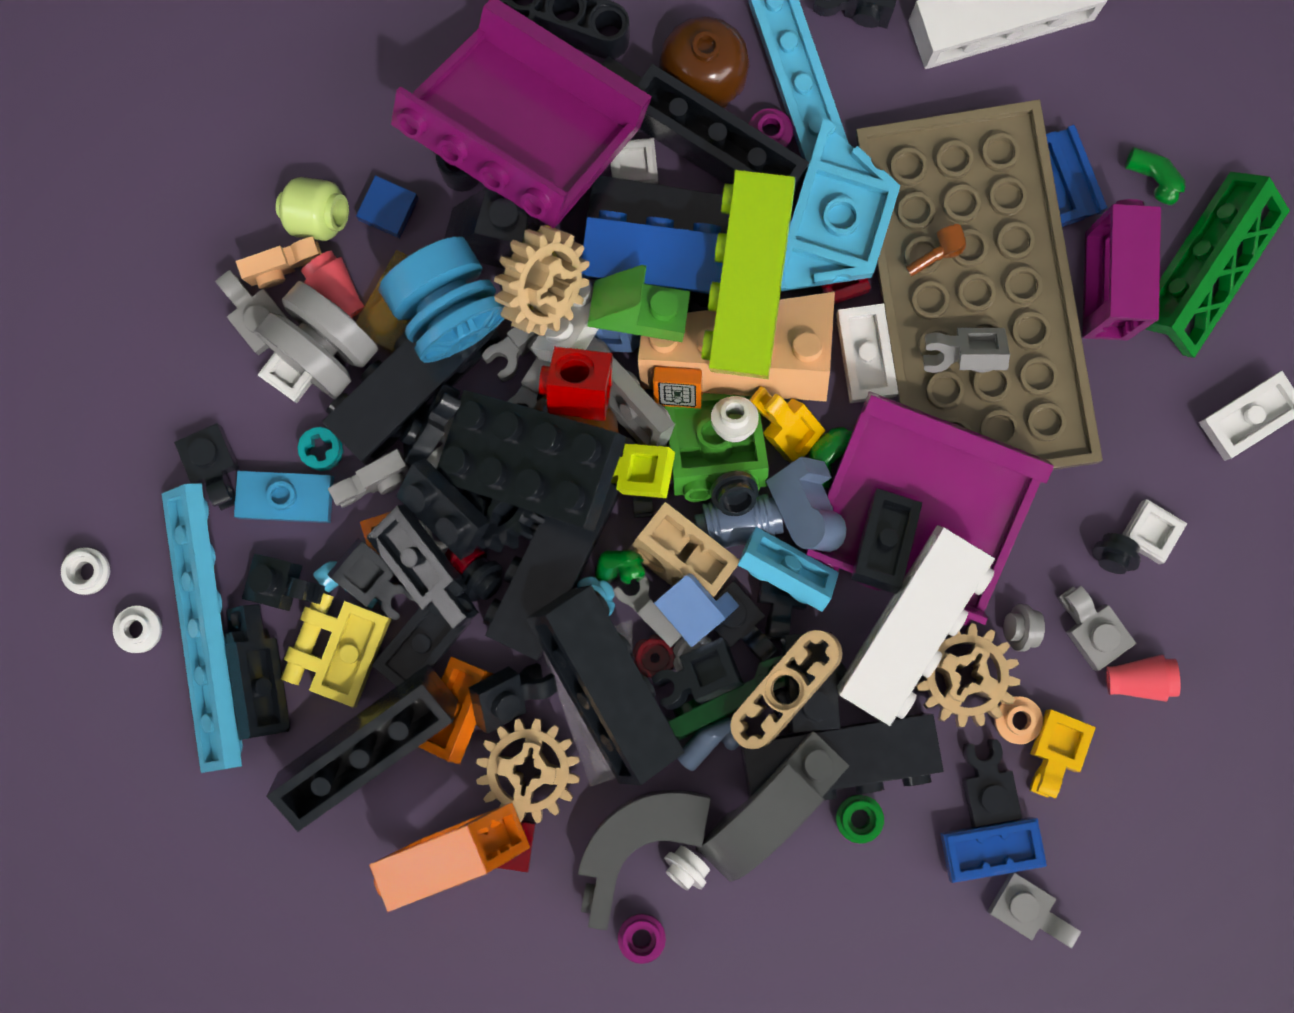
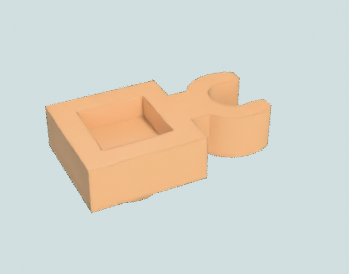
M312 236L299 240L285 248L277 246L237 260L236 264L241 278L251 286L258 285L259 289H265L283 283L286 280L284 275L295 272L294 268L305 266L311 260L321 255L322 252L318 242Z

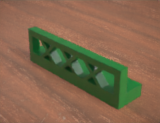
M1230 171L1160 278L1159 320L1145 330L1168 335L1183 356L1195 358L1290 211L1270 176ZM1265 205H1267L1270 211L1260 225L1261 212ZM1243 240L1242 254L1236 262L1237 248ZM1219 277L1218 291L1212 299L1213 285ZM1195 314L1194 328L1188 336L1185 328Z

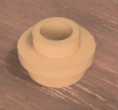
M1015 696L1013 697L1015 699L1013 704L1000 703L999 708L1001 709L1002 716L994 719V724L999 735L1006 741L1014 744H1026L1033 741L1040 734L1043 726V715L1034 701L1026 697ZM1018 711H1022L1027 717L1026 726L1020 730L1015 728L1012 722L1014 714Z

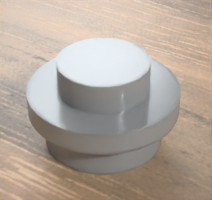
M1017 604L1011 613L1006 615L1004 620V636L1009 641L1013 650L1025 652L1030 647L1036 648L1041 644L1044 637L1045 621L1042 613L1038 610H1033L1031 606L1026 604Z

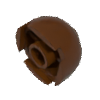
M709 16L690 18L676 26L665 40L659 60L660 69L722 108L727 107L728 102L735 99L744 90L750 66L746 43L738 30L722 19Z

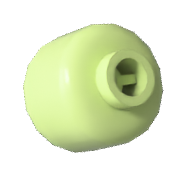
M298 177L291 180L285 186L283 192L278 195L276 213L289 235L299 238L313 236L314 240L328 241L346 226L349 216V204L347 198L342 195L341 190L335 183L327 180Z

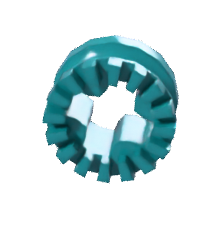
M322 427L311 428L299 439L297 446L298 455L302 462L313 470L329 471L333 467H337L338 462L342 460V454L344 453L343 444L329 429ZM319 437L325 443H332V449L326 451V459L320 461L315 455H309V450L315 447L314 439H319Z

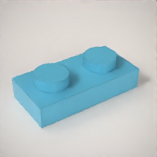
M755 527L747 540L738 566L749 571L755 578L773 584L789 593L798 602L809 604L823 612L832 599L839 574L836 570L807 556L805 553L758 527Z

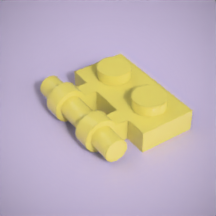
M323 593L320 604L311 602L310 607H304L300 620L304 622L294 647H288L284 657L287 665L281 679L299 685L305 669L316 672L309 691L345 705L357 707L391 618L346 601L343 603L338 618L327 614L334 597ZM321 628L332 632L322 658L311 654Z

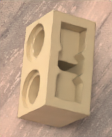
M664 502L628 549L637 551L644 559L642 563L672 587L684 576L691 573L713 598L739 563V559L666 502Z

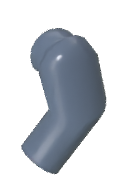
M724 717L699 729L682 748L685 753L678 757L680 763L691 771L696 770L720 742L728 750H735L739 744L731 733L732 717Z

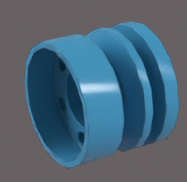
M450 237L439 240L418 250L391 269L380 282L378 290L394 317L398 320L412 319L407 324L404 333L412 343L417 342L414 350L424 363L450 357L471 347L505 319L500 315L505 306L495 302L494 295L497 290L490 280L476 281L483 267L464 237Z

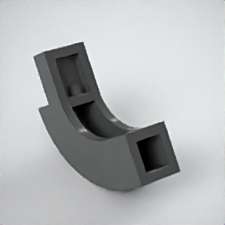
M815 732L808 734L772 776L742 805L727 813L703 839L702 847L697 846L696 849L728 881L732 882L740 879L762 863L799 828L824 800L823 796L846 771L849 765Z
M678 789L649 792L620 805L600 823L586 846L578 871L579 875L597 878L596 884L586 883L581 912L590 914L589 928L607 931L618 873L625 860L636 849L656 841H673L702 847L710 804V796L708 794Z

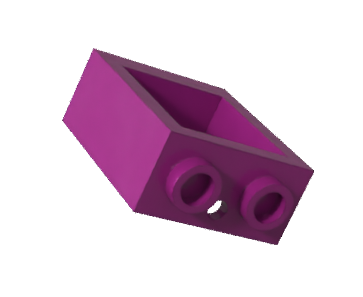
M1139 199L1120 200L1113 204L1085 232L1082 338L1128 341L1159 320L1161 207L1144 206L1145 202Z

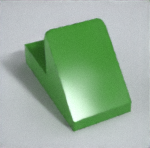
M639 265L595 280L587 327L682 342L685 334L690 291L644 284L647 265Z

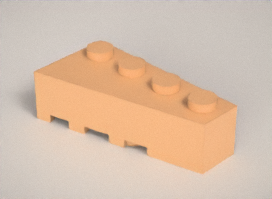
M835 292L780 299L769 379L710 371V360L702 359V346L705 330L714 331L716 312L704 310L687 313L685 334L682 342L641 336L638 353L640 385L642 389L654 390L653 377L654 369L657 366L702 370L703 393L753 396L759 387L762 386L772 397L776 393L783 399L827 401Z

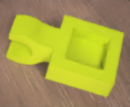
M625 444L623 455L618 460L611 483H617L616 489L623 495L667 498L675 452L670 447Z

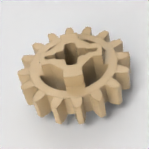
M541 226L539 232L531 229L525 230V243L513 240L510 243L511 249L514 252L511 258L501 256L499 260L506 267L504 274L494 277V282L503 285V290L494 297L495 302L505 306L500 315L512 321L511 326L540 336L545 335L547 328L555 332L559 331L560 318L563 317L570 321L574 318L571 307L574 303L583 304L584 299L578 293L580 288L588 286L590 281L582 277V272L590 266L589 261L580 258L585 249L584 246L573 242V235L547 226ZM552 251L555 252V254L557 255V257H555V256L552 255ZM528 304L532 305V306H533V310H530L527 305H528Z
M971 623L967 627L965 634H961L959 630L954 637L948 634L949 638L944 639L938 649L942 653V658L936 667V671L943 675L947 689L943 695L936 684L935 670L930 677L926 678L924 676V681L915 686L916 691H928L930 695L923 704L925 709L935 705L941 708L938 714V720L941 722L953 714L955 715L956 727H965L968 717H972L977 727L985 725L984 713L987 712L994 719H998L1002 716L998 703L1010 705L1015 701L1013 696L1006 691L1008 687L1020 685V679L1009 676V669L1016 667L1019 663L1015 659H1005L1003 654L1010 647L1008 642L998 646L992 643L995 636V631L992 629L980 637L977 636L976 624ZM954 645H972L971 649L964 656L956 657L951 653L944 652ZM989 657L995 664L997 680L990 676L987 666ZM975 661L972 665L971 676L977 679L976 683H969L958 690L961 675L956 672V668L962 669ZM971 694H977L982 698L988 699L977 707H960L966 697Z
M522 718L515 720V732L510 733L504 726L497 728L498 736L501 740L498 743L489 739L485 740L483 745L491 752L490 757L478 758L476 762L477 765L487 768V774L476 779L478 785L489 784L491 791L484 797V801L488 803L498 799L501 802L499 807L512 802L520 823L527 812L532 813L536 823L542 821L543 809L545 808L555 816L559 814L560 808L556 800L561 798L571 801L574 795L566 788L567 783L573 784L580 781L579 775L570 772V766L579 763L580 757L568 756L565 751L573 743L572 739L569 738L559 742L556 736L560 727L554 725L548 732L542 731V719L539 718L534 720L531 729H526ZM525 738L522 752L514 757L501 756L503 750L511 742ZM543 742L547 743L555 751L560 766L548 762L542 753ZM533 748L532 758L534 759V767L541 769V775H536L531 779L525 792L524 774L516 771V766L526 762ZM498 775L506 776L515 788L513 798L502 788ZM543 784L557 785L556 789L548 797L532 802L535 789Z

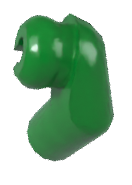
M1136 147L1131 149L1125 163V169L1152 177L1159 184L1154 191L1157 201L1168 205L1177 203L1180 192H1185V179L1170 159Z
M845 427L830 429L810 449L809 458L825 461L832 477V463L844 454L853 431H849ZM831 478L822 484L824 490H829Z

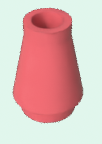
M331 250L317 256L301 269L302 274L306 278L305 284L335 303L351 318L365 309L343 258H336Z
M1163 654L1118 666L1106 667V683L1109 695L1120 694L1167 702L1169 697H1179L1181 682L1178 662L1176 659H1165Z

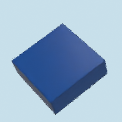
M375 176L356 217L358 221L400 239L419 198L416 193Z

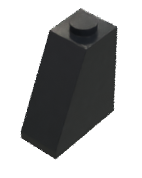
M486 187L452 208L444 239L464 237L480 263L506 269L499 260L501 256L511 258L514 252L511 249L510 243L513 240L525 243V230L531 229L537 232L540 229L538 218L530 216L511 200Z

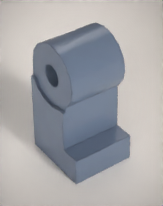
M801 456L769 478L766 483L790 536L797 546L803 549L826 552L837 550L846 538L847 528L842 516L833 511V507L822 485L832 477L825 461Z

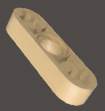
M819 630L803 634L740 706L731 720V733L739 745L748 749H757L770 744L838 667L842 658V647L833 634ZM826 641L829 646L825 653L830 659L826 664L817 661L807 670V673L815 676V679L810 684L804 673L791 667L790 663L795 659L798 665H804L812 654L807 648L810 642L821 644ZM783 675L792 676L799 684V696L791 704L781 703L774 695V683ZM763 696L766 703L772 709L783 713V716L778 720L774 713L769 714L761 724V728L766 732L762 737L757 734L748 737L745 732L749 726L744 719L746 716L751 718L757 717L765 710L767 706L758 702Z

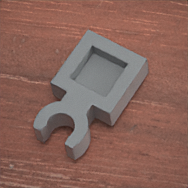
M396 449L355 472L356 475L328 488V491L337 506L341 505L344 508L370 492L375 493L379 491L381 495L400 488L411 465L404 462V454Z

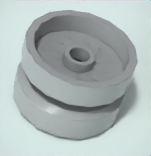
M297 281L282 298L285 310L300 325H295L280 314L269 313L254 330V333L299 374L302 375L306 370L312 376L310 382L331 398L336 399L348 386L351 379L346 368L333 356L337 355L352 366L364 367L377 352L378 347L340 307L307 284Z

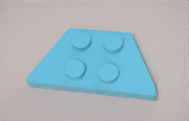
M824 118L789 228L781 292L871 278L876 268L901 186L884 170L877 169L873 165L871 158L858 146L853 148L835 131L836 125Z

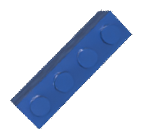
M600 210L598 218L587 217L583 245L585 249L582 253V259L589 261L590 266L582 272V277L601 279L639 265H647L644 284L710 294L712 281L721 282L723 263L715 262L717 236L718 233H721L722 227L706 223H693L692 231L674 228V220L660 217H646L645 224L629 223L625 213Z

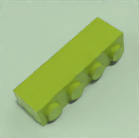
M736 170L734 185L725 184L721 213L730 214L727 233H718L715 250V262L723 263L721 282L712 281L708 311L716 312L714 331L705 330L702 346V359L710 360L709 369L711 372L769 379L795 191V177Z

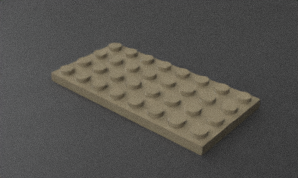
M1040 99L856 129L857 146L871 158L873 165L877 169L884 170L901 185L876 264L898 388V402L1047 459L1054 465L1053 470L1102 462L1100 441ZM960 224L966 239V247L963 253L953 258L937 260L911 277L906 266L940 246L936 233L947 226ZM957 328H1005L1010 351L1008 370H991L984 373L972 370H959V363L955 362L942 372H927L924 370L923 355H937L941 351L926 350L925 335L938 332L957 336Z

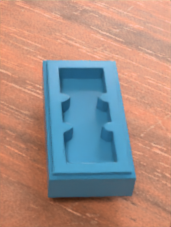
M237 471L234 517L251 520L331 523L333 498L328 488L334 485V477L317 474Z

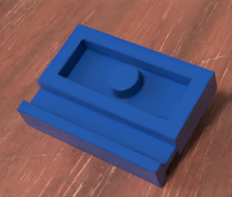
M1075 125L1069 126L1066 130L1057 133L1054 131L1046 134L1062 227L1082 221L1095 214L1096 216L1103 214L1108 207Z

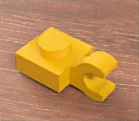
M760 386L749 399L756 406L758 412L771 422L763 432V435L782 457L790 463L801 456L804 457L826 431L808 408L793 398L786 403L778 394L775 393L772 397L764 387Z
M1052 709L1045 710L1042 729L1036 737L1030 753L1043 759L1033 776L1029 791L1046 798L1050 796L1056 799L1062 785L1065 770L1068 769L1072 772L1081 771L1096 727Z

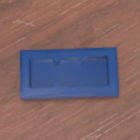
M1036 817L940 833L948 877L952 883L1047 867L1038 818Z

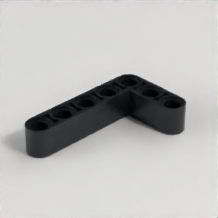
M500 0L583 52L606 59L608 56L615 59L623 55L629 47L630 24L628 13L616 2L610 0H534L529 5L523 6L514 3L516 0ZM563 11H573L577 14L574 19L569 21L557 18V15ZM605 26H614L620 30L613 36H604L599 33V30ZM436 154L439 171L443 181L449 188L454 191L464 192L477 186L479 183L477 179L464 171L454 172L449 170L450 164Z

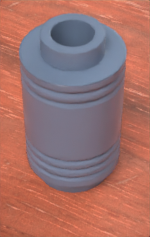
M768 494L758 495L755 506L748 513L741 516L725 515L713 503L702 504V514L694 515L695 525L724 548L745 545L755 527L774 537L777 534H783L782 516L774 498H769Z

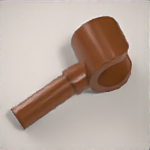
M960 224L947 226L936 233L940 246L906 266L911 277L937 260L953 258L963 253L966 247V239Z

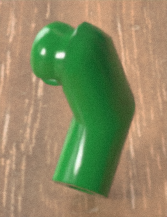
M635 550L604 551L599 556L595 576L599 581L605 580L611 583L620 572V579L623 583L630 584L633 579H636L638 582L645 576V569L641 564L644 559Z

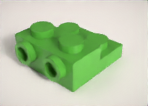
M703 393L701 409L664 406L671 420L675 423L668 442L669 447L675 452L672 468L674 496L684 495L685 499L691 502L705 501L711 498L710 489L713 482L721 475L731 471H744L751 474L757 482L758 490H760V487H767L766 481L768 480L769 466L760 413L758 412L759 419L756 430L747 439L740 442H729L722 439L714 431L711 424V412L718 401L730 396H740L749 400L752 396ZM738 414L728 415V417L731 419H739L742 417Z

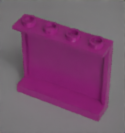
M489 0L483 6L479 28L413 93L402 87L396 90L391 125L399 129L408 138L416 140L441 156L447 163L455 165L474 177L488 189L511 200L530 216L538 218L554 229L638 132L652 96L502 1Z
M869 391L827 493L833 511L840 514L845 521L847 528L846 538L837 550L826 552L806 549V555L837 572L841 568L852 573L871 498L875 490L878 488L922 502L905 576L937 525L946 528L992 556L995 560L990 568L994 570V575L989 585L982 594L977 595L973 593L964 610L968 611V616L963 625L969 626L972 620L985 625L988 620L985 614L988 602L1041 482L1047 484L1054 465L1047 459ZM860 583V584H862V585H864V586H866V587H868V588H871V589H874V590H877V591H881V590H882V589H879V588H876V587H872V586H869V585Z

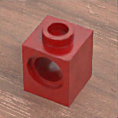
M554 346L550 366L542 365L539 379V394L547 395L548 413L605 421L613 384L612 353Z

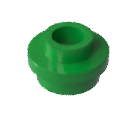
M852 795L843 800L836 812V825L839 832L847 840L859 844L868 843L881 833L884 825V814L882 808L874 799L866 795ZM856 810H864L867 814V822L862 827H854L851 823V816Z

